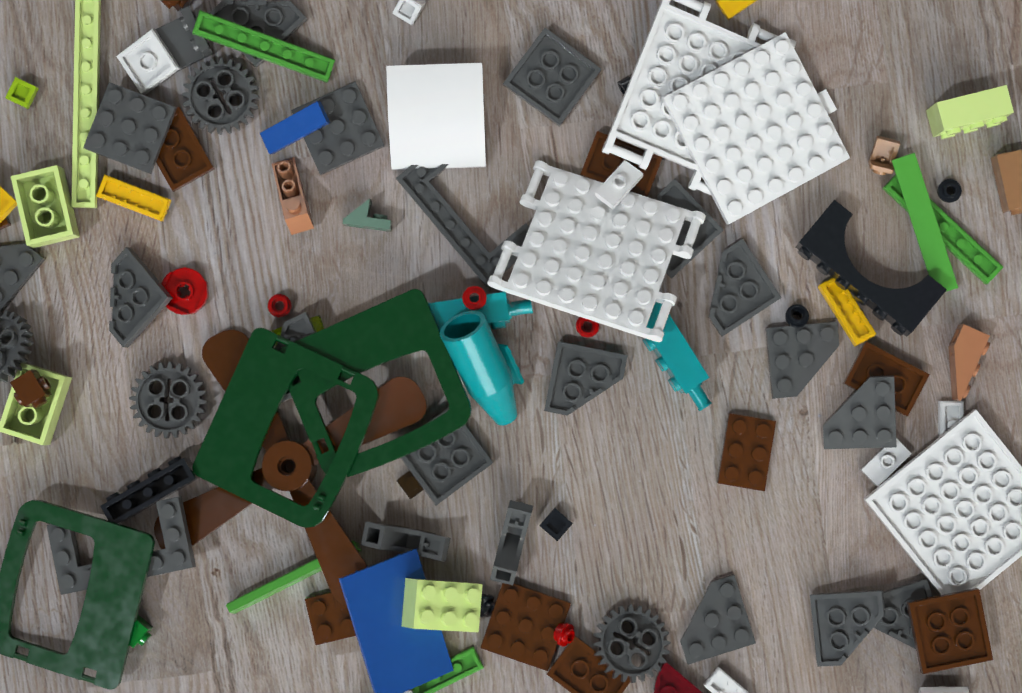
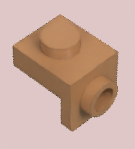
M881 136L876 137L868 161L869 167L874 173L879 175L893 174L894 167L891 160L896 159L900 141Z

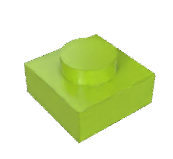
M15 77L5 98L29 110L39 88Z

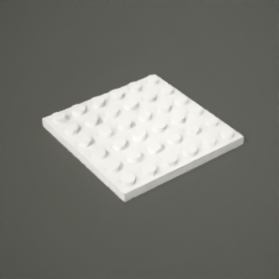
M786 32L661 98L727 225L850 159Z
M976 409L969 412L864 498L865 502L940 595L974 588L980 590L1022 556V466Z

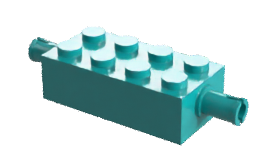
M506 292L486 294V303L479 310L468 309L464 305L462 298L428 303L439 330L449 319L466 311L482 312L489 326H492V330L506 328V323H510L512 316L533 313L531 300L509 302ZM479 296L470 297L471 302L479 300Z
M655 302L647 328H654L662 306L661 303ZM669 314L663 329V340L655 342L644 338L642 341L649 352L653 350L658 358L655 362L662 372L667 371L670 379H668V382L675 392L679 391L681 394L689 393L698 410L701 411L712 404L700 386L703 381L710 377Z

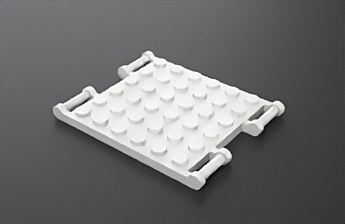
M661 0L616 117L603 145L602 152L608 155L612 153L639 165V168L644 170L647 169L652 155L656 154L693 170L694 173L689 181L688 188L694 191L697 189L711 195L705 182L700 181L702 176L661 98L760 46L761 44L755 42L756 37L768 42L777 37V35L761 29L760 25L752 23L748 36L745 38L706 21L711 4L708 2L673 0L698 11L699 15L697 17L669 5L670 0ZM790 39L793 47L795 48L796 41ZM616 138L644 149L643 156L615 145Z
M537 160L533 167L534 173L527 191L520 199L521 205L536 210L523 245L520 247L511 241L505 240L501 247L503 251L494 274L489 277L487 284L494 289L655 342H661L664 337L663 329L669 312L677 300V297L671 293L659 292L672 255L686 259L692 257L694 252L692 247L699 227L704 223L706 215L700 211H690L634 192H629L612 209L595 197V192L603 184L602 182L549 166L547 163ZM542 176H549L541 199H535L534 196ZM686 220L691 222L684 244L680 246L676 243ZM511 255L517 256V260L507 282L502 280ZM655 302L661 303L662 306L654 328H647Z

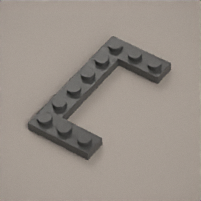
M441 164L438 168L420 167L418 169H415L418 165H411L396 177V180L486 287L489 286L487 282L489 277L494 274L503 251L501 249L503 242L489 253L430 183L449 164ZM525 223L509 236L506 241H511L517 246L522 247L529 226ZM511 255L505 271L515 264L517 256Z
M182 496L156 501L165 549L153 551L147 577L196 567ZM52 524L46 525L60 594L87 590L92 564L81 565L75 532Z

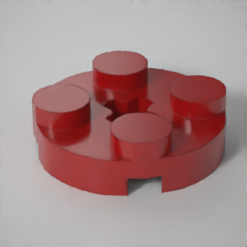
M184 267L171 271L164 277L161 283L173 297L166 307L176 314H195L207 302L209 295L208 282L194 269ZM188 285V290L191 291L190 295L182 298L179 288H184Z

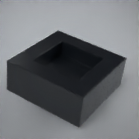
M554 508L539 526L558 541L573 523Z

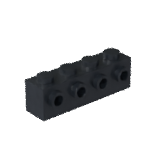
M178 456L168 462L169 466L163 470L157 468L148 473V479L142 482L136 480L126 486L127 491L121 494L116 492L105 498L107 502L100 507L108 521L121 524L156 504V501L163 500L199 479L200 477L196 476L193 472V464L190 458Z

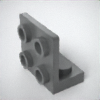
M189 6L180 10L183 15L182 17L155 29L180 66L178 71L214 54L207 39L192 34L197 18Z

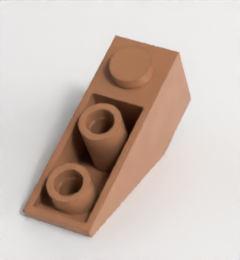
M295 158L272 163L284 219L291 235L314 229Z
M965 324L957 326L948 346L952 400L961 401L962 398L965 399L971 388L968 385L971 377H975L980 368L979 359L981 355L986 354L990 345L987 342L990 335Z

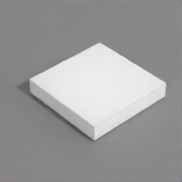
M155 29L148 31L116 56L142 95L149 93L180 69V66Z

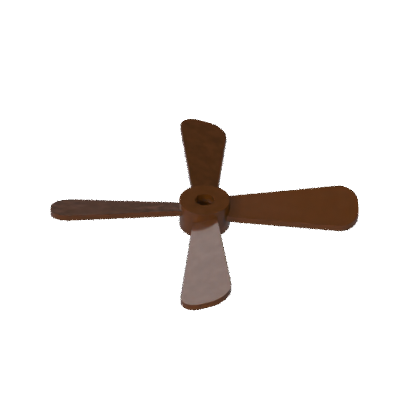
M225 330L212 336L205 342L202 349V358L225 392L249 340L246 334L238 330ZM395 377L378 389L379 399L361 446L412 425L424 417L427 411V400L415 381L407 377ZM354 407L326 426L336 452ZM277 411L262 445L266 451L262 461V468L253 471L252 478L256 483L270 490L275 488L281 491H289L293 501L307 506L317 492L312 481L316 476L319 461L309 439L303 444L290 441L280 413ZM325 439L318 440L322 454L329 451ZM289 460H293L295 463V469L291 473L286 470V463ZM220 487L183 502L192 546L253 503ZM329 510L322 523L315 527L305 528L333 597L340 604L346 605L339 578L367 568L368 565L331 510ZM158 516L154 524V534L160 548L165 549Z

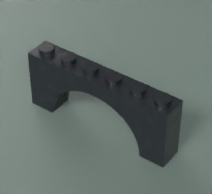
M834 200L796 245L795 248L798 249V254L805 260L810 259L817 264L816 268L822 274H829L835 278V283L843 290L848 289L853 293V297L861 305L866 304L873 310L872 313L882 321L885 319L892 325L891 329L895 333L907 337L914 331L947 289L929 275L913 286L899 289L879 286L862 276L851 263L845 247V230L853 214Z

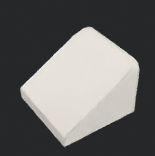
M399 0L392 14L413 25L423 10L426 1Z

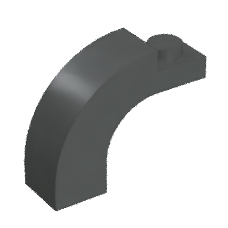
M510 500L490 580L509 585L514 584L533 510L532 505Z
M366 521L361 545L379 550L398 552L417 549L419 556L446 561L451 538L424 530Z

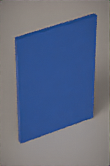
M417 549L398 554L339 578L374 693H403L454 671L442 630L401 627L405 578L426 579Z

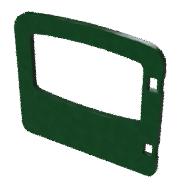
M409 290L295 342L359 373L423 350L427 352L449 403V410L433 421L394 440L358 453L347 477L369 471L420 450L467 424L471 417L470 401L440 337V330L428 301L421 290ZM288 346L282 347L279 351L285 353ZM301 369L298 372L301 382L296 385L292 382L289 391L309 440L314 447L319 464L326 474L336 454V449L316 401L320 395L338 384L306 369ZM342 372L339 379L346 381L353 376ZM324 438L329 451L322 454L318 440Z
M256 328L248 340L192 466L193 472L196 476L304 528L315 527L325 519L354 464L379 399L378 387L372 379L268 329ZM276 341L288 346L285 353L274 349ZM301 369H306L353 391L356 395L352 415L338 450L317 492L307 506L301 505L256 483L252 478L257 458L271 423L290 385ZM342 372L353 376L351 384L339 379Z
M31 500L24 503L17 513L0 570V654L78 680H84L106 689L112 690L118 687L122 680L155 546L154 537L147 532L43 500ZM38 521L90 536L94 540L93 560L86 596L68 653H61L15 638L11 634L12 615L18 583L30 539ZM18 646L29 649L28 656L17 653ZM85 668L97 671L96 676L85 675Z

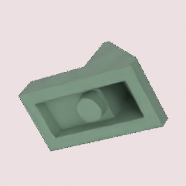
M368 199L343 218L342 223L344 226L388 232L392 230V221L387 220L388 216L373 214V218H370L371 199Z

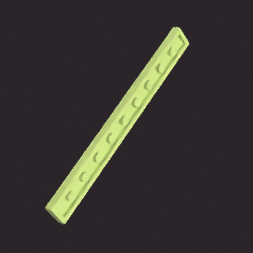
M75 0L71 207L97 208L98 154L88 151L83 147L99 109L101 0Z

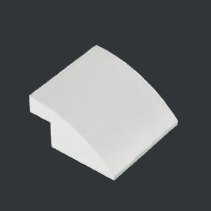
M482 63L386 66L392 170H406L411 165H418L415 169L420 167L438 168L441 164H449L446 168L486 167Z

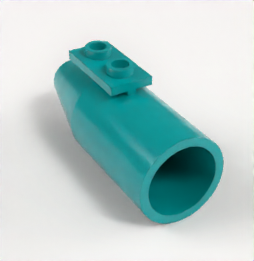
M466 311L455 315L442 326L440 337L468 394L497 425L510 424L518 415L513 385L515 383L521 385L524 383L508 345L497 343L482 312Z

